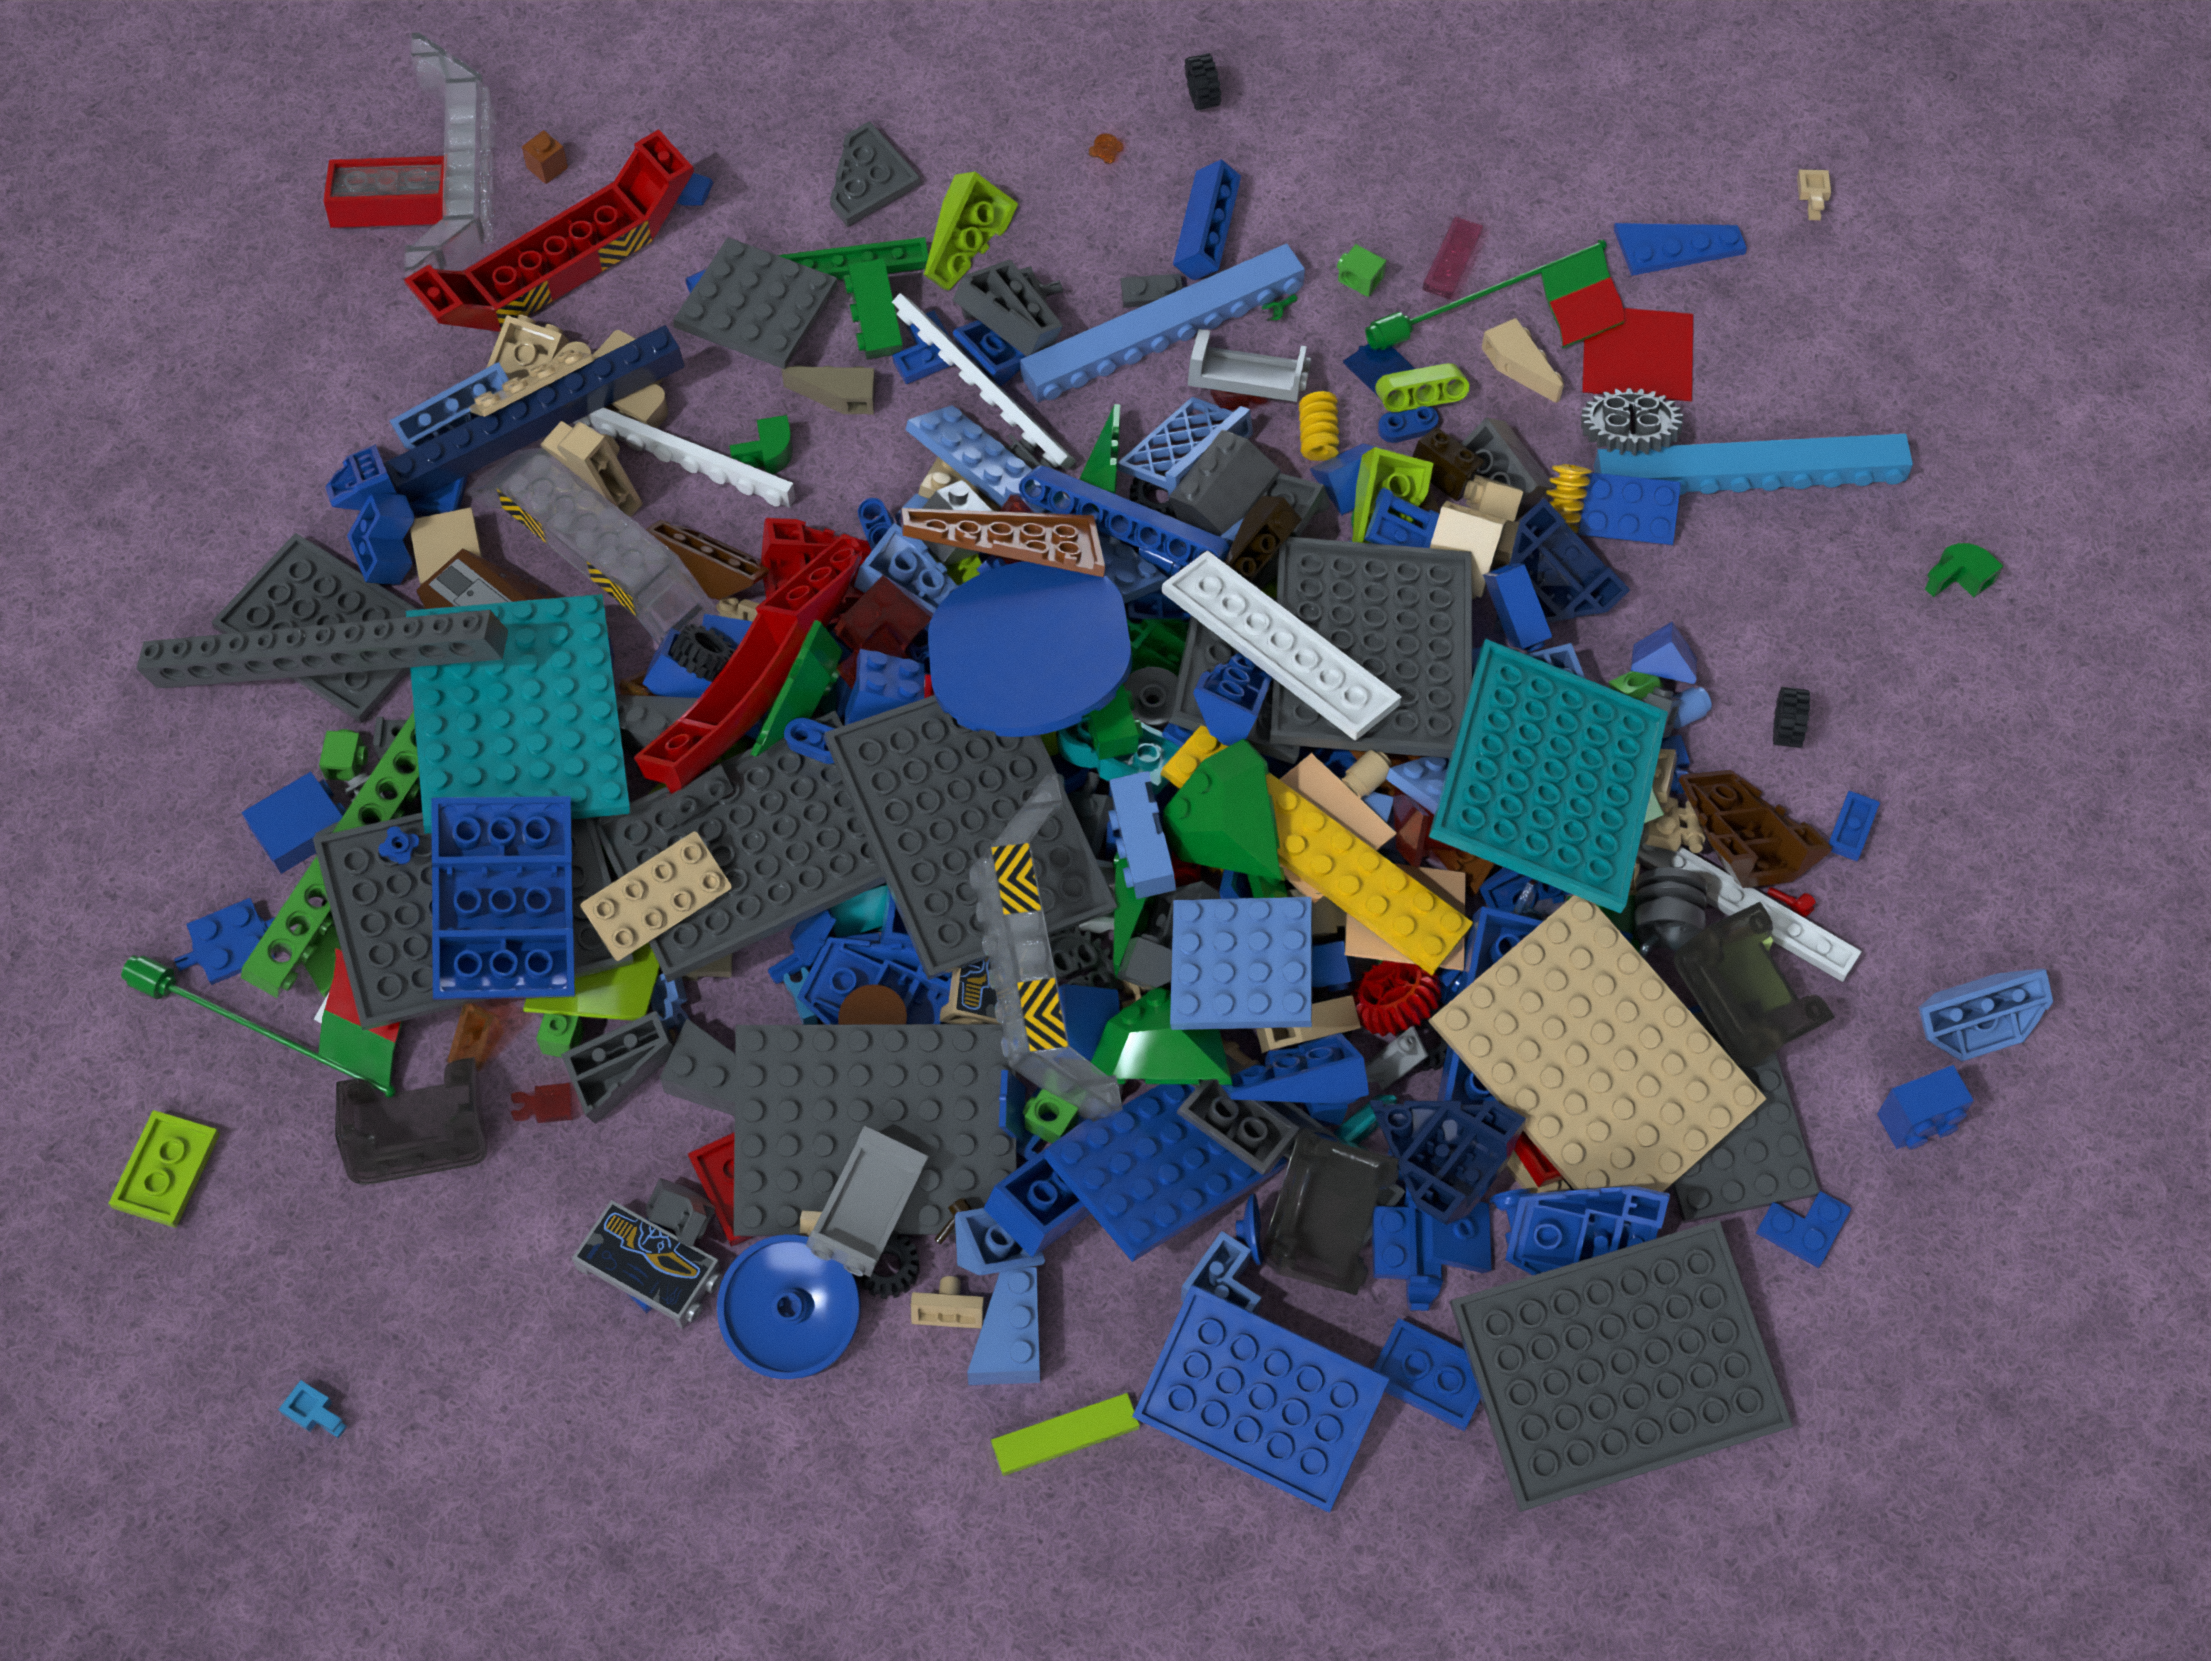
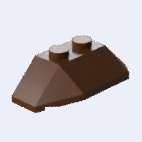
M662 519L644 529L643 535L664 575L676 580L680 585L689 586L702 592L708 598L721 600L753 586L769 573V569L763 566L757 558L704 533L683 526L670 525V522Z

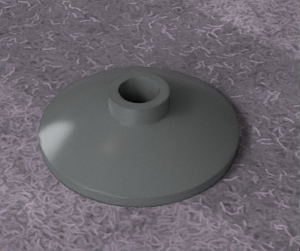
M1158 667L1142 668L1130 674L1128 680L1123 685L1125 691L1130 690L1133 696V718H1139L1140 722L1148 726H1161L1169 723L1178 677L1172 672ZM1149 700H1156L1158 703L1149 704L1147 702Z

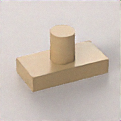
M946 1276L940 1280L939 1294L912 1292L911 1322L917 1325L981 1329L984 1317V1298L960 1295L961 1281L956 1277Z

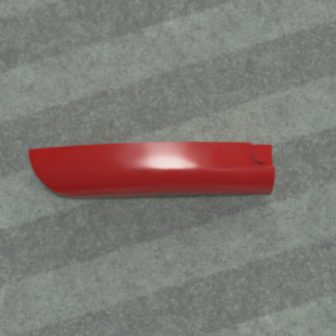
M842 534L755 608L758 614L725 667L706 691L677 721L634 756L645 778L665 783L670 794L681 790L737 743L771 708L814 621L821 622L827 629L850 586L862 558V550L855 538Z

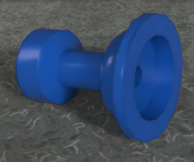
M1529 1189L1510 1190L1489 1198L1490 1203L1495 1204L1497 1209L1507 1212L1511 1231L1520 1194L1531 1193ZM1511 1231L1505 1234L1507 1246L1509 1244Z

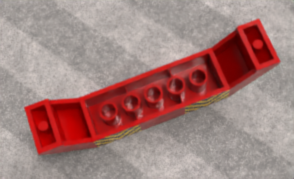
M658 129L634 143V151L614 182L463 271L434 269L429 264L404 279L405 285L438 324L500 332L506 315L518 318V315L528 317L651 243L691 178L694 168Z

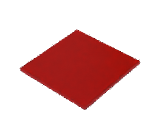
M1623 308L1624 324L1584 340L1582 393L1603 394L1606 391L1612 395L1615 393V389L1626 393L1627 388H1631L1633 393L1643 389L1644 394L1647 395L1654 391L1657 398L1665 395L1666 400L1692 402L1693 313Z

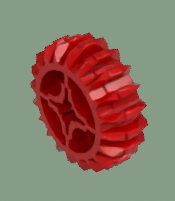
M1383 960L1378 966L1372 965L1371 971L1363 972V979L1354 983L1356 989L1350 993L1353 995L1360 1025L1364 1029L1369 1030L1372 1035L1379 1033L1384 1037L1390 1032L1397 1036L1401 1030L1406 1031L1415 1024L1421 1026L1420 1021L1423 1018L1431 1017L1430 1010L1438 1008L1437 1001L1442 997L1440 992L1442 986L1436 972L1430 975L1415 964Z

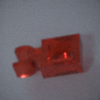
M1213 389L1210 391V395L1218 407L1227 410H1235L1240 406L1249 407V402L1265 404L1268 401L1267 397Z
M570 1083L535 1086L534 1096H529L524 1092L511 1094L513 1103L525 1104L521 1110L511 1111L512 1118L515 1121H524L533 1114H536L538 1123L573 1120L572 1088Z

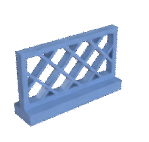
M1191 397L1117 463L1118 471L1167 489L1169 497L1222 429L1246 439L1253 435L1250 409L1240 406L1233 412ZM1194 409L1204 412L1203 414L1187 416ZM1224 420L1221 424H1211L1213 421ZM1201 423H1207L1208 425L1206 427L1190 429L1189 426ZM1186 426V430L1169 433L1172 428ZM1206 436L1202 441L1193 442L1192 438ZM1189 440V443L1171 446V442ZM1167 443L1168 446L1150 450L1153 445ZM1187 453L1183 458L1174 459V455ZM1170 456V460L1152 462L1154 458ZM1148 460L1149 464L1133 465L1137 461ZM1169 470L1165 473L1166 477L1155 473L1158 471Z

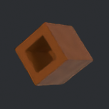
M544 130L522 146L526 168L545 184L568 168L564 147Z

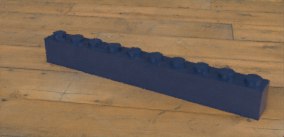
M664 325L485 417H476L385 462L384 465L399 495H405L408 503H411L549 435L561 421L569 425L684 368L685 365L680 348L667 326Z

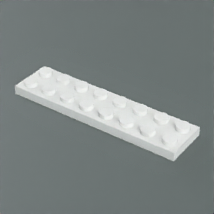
M1208 550L1162 584V593L1355 741L1400 706L1401 696Z

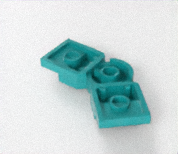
M1082 716L1081 722L1057 730V749L1068 762L1081 767H1097L1099 777L1107 781L1149 771L1152 792L1156 795L1169 783V780L1161 775L1162 768L1180 749L1179 746L1164 738L1162 732L1141 722L1143 738L1138 739V752L1099 760L1088 731L1087 720L1091 719L1090 717L1084 718Z

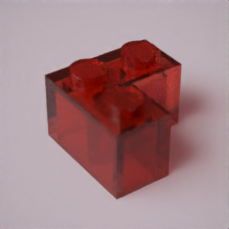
M882 575L841 617L833 632L856 653L877 632L900 653H903L924 631L931 618L889 579Z

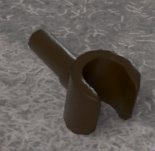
M964 1197L948 1207L954 1217L948 1221L934 1239L938 1244L941 1245L955 1228L956 1213L972 1210V1207Z

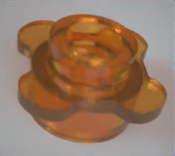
M1100 134L1095 138L1094 146L1089 148V155L1093 158L1098 157L1102 159L1106 164H1111L1115 161L1116 154L1123 150V144L1117 141L1116 137L1111 134Z

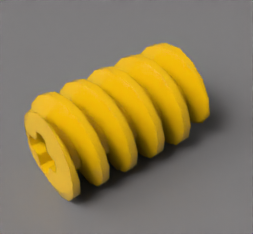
M1313 392L1303 397L1299 402L1300 452L1308 460L1326 461L1339 454L1337 449L1339 446V438L1337 437L1339 434L1337 427L1338 417L1336 416L1338 414L1336 406L1337 397L1331 392Z
M1570 464L1554 465L1552 469L1560 475L1559 477L1549 478V482L1557 486L1556 489L1546 490V494L1554 498L1549 503L1566 520L1565 523L1574 533H1577L1578 527L1573 523L1579 522L1581 515L1576 511L1584 508V503L1579 499L1587 496V491L1582 486L1590 484V479L1584 474H1589L1592 471Z

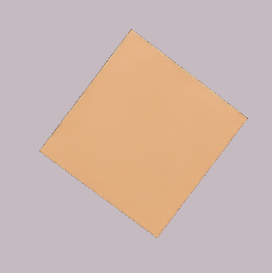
M1312 753L1279 779L1375 851H1378L1396 835V832ZM1279 863V867H1282L1284 870L1285 878L1303 895L1311 897L1314 904L1324 896L1323 894H1315L1320 892Z
M1393 863L1465 916L1466 873ZM1347 913L1345 955L1415 964ZM1465 936L1439 968L1464 970Z

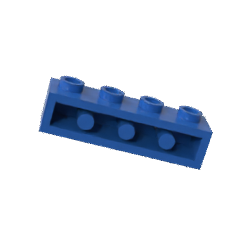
M1222 159L1197 170L1195 173L1173 265L1192 280H1197L1219 270L1241 180V175Z

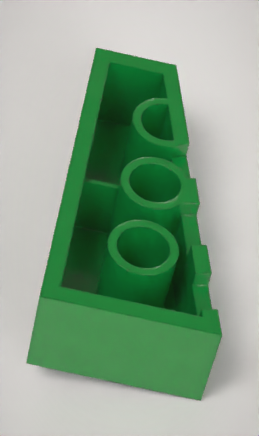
M1123 683L1116 691L1117 696L1100 711L1094 709L1083 716L1084 718H1091L1087 720L1088 731L1099 760L1138 752V739L1143 738L1141 722L1139 718L1134 719L1132 715V710H1134L1132 693L1130 690L1125 691Z

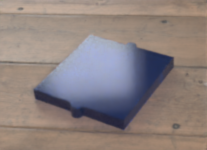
M1369 343L1365 346H1359L1357 352L1343 360V363L1375 394L1376 383L1382 376L1415 369L1393 347L1385 350L1380 348L1373 350Z

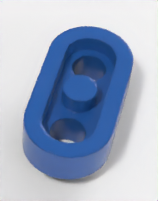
M1421 406L1417 409L1401 412H1389L1380 418L1378 434L1383 440L1390 443L1422 437L1434 428H1437L1438 414L1430 406ZM1419 416H1425L1427 419H1421ZM1396 423L1398 426H1391L1390 424Z
M797 718L786 725L784 737L787 746L792 751L826 764H834L824 740L825 732L834 728L808 718ZM801 737H807L803 741H798Z

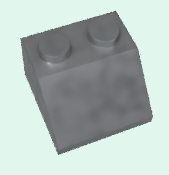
M963 480L936 490L922 507V509L992 511ZM922 540L928 547L927 551L938 563L941 562L945 567L980 553L978 551Z

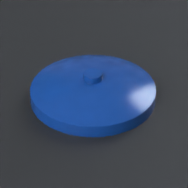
M777 1235L765 1238L749 1246L729 1266L718 1292L717 1318L721 1334L728 1348L745 1366L767 1377L776 1379L804 1378L828 1368L847 1350L856 1334L860 1321L861 1298L854 1274L845 1270L844 1264L833 1259L829 1261L823 1260L812 1254L811 1249L806 1247L809 1238L806 1236Z

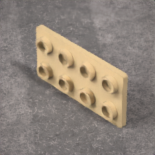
M573 349L563 352L556 357L557 362L549 366L543 363L529 370L530 376L522 380L516 377L506 381L501 385L503 389L499 392L492 394L491 391L477 396L474 398L475 404L469 406L471 413L485 417L593 362L594 358L592 354L582 353L581 351L574 352Z
M694 831L583 901L580 907L613 958L619 961L730 890L732 886L698 833Z

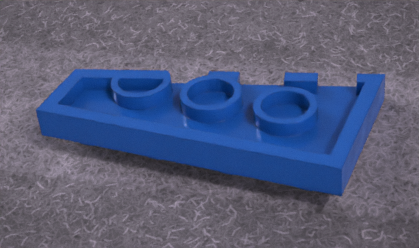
M1614 224V232L1631 276L1744 255L1747 250L1738 225Z

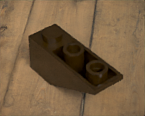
M1262 496L1244 517L1225 560L1227 566L1249 582L1253 580L1302 521L1284 497Z

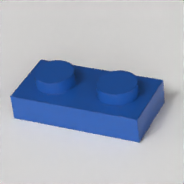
M1848 791L1828 842L1832 847L1831 852L1858 861L1879 807V801Z

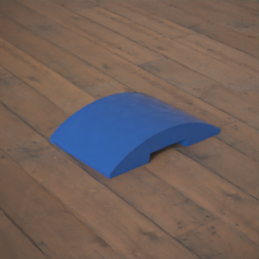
M571 796L431 798L433 1000L574 997Z

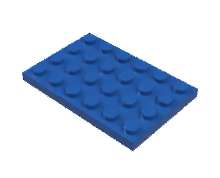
M1159 1084L1049 1147L1043 1156L1132 1262L1277 1174L1287 1164L1285 1158L1282 1157L1270 1173L1262 1175L1177 1114L1180 1106L1195 1090L1190 1084Z
M1192 1284L1132 1417L1330 1513L1390 1381V1377Z

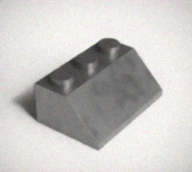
M1486 417L1461 443V445L1484 461L1482 467L1472 474L1471 481L1474 474L1517 487L1523 491L1515 519L1525 515L1543 497L1547 499L1550 495L1546 494V490L1556 489L1506 421Z
M1222 429L1170 494L1169 498L1177 520L1220 537L1249 513L1281 472L1248 439Z
M1218 1079L1203 1080L1177 1111V1114L1262 1175L1270 1173L1287 1152L1300 1129L1263 1101L1232 1100L1221 1085H1219Z

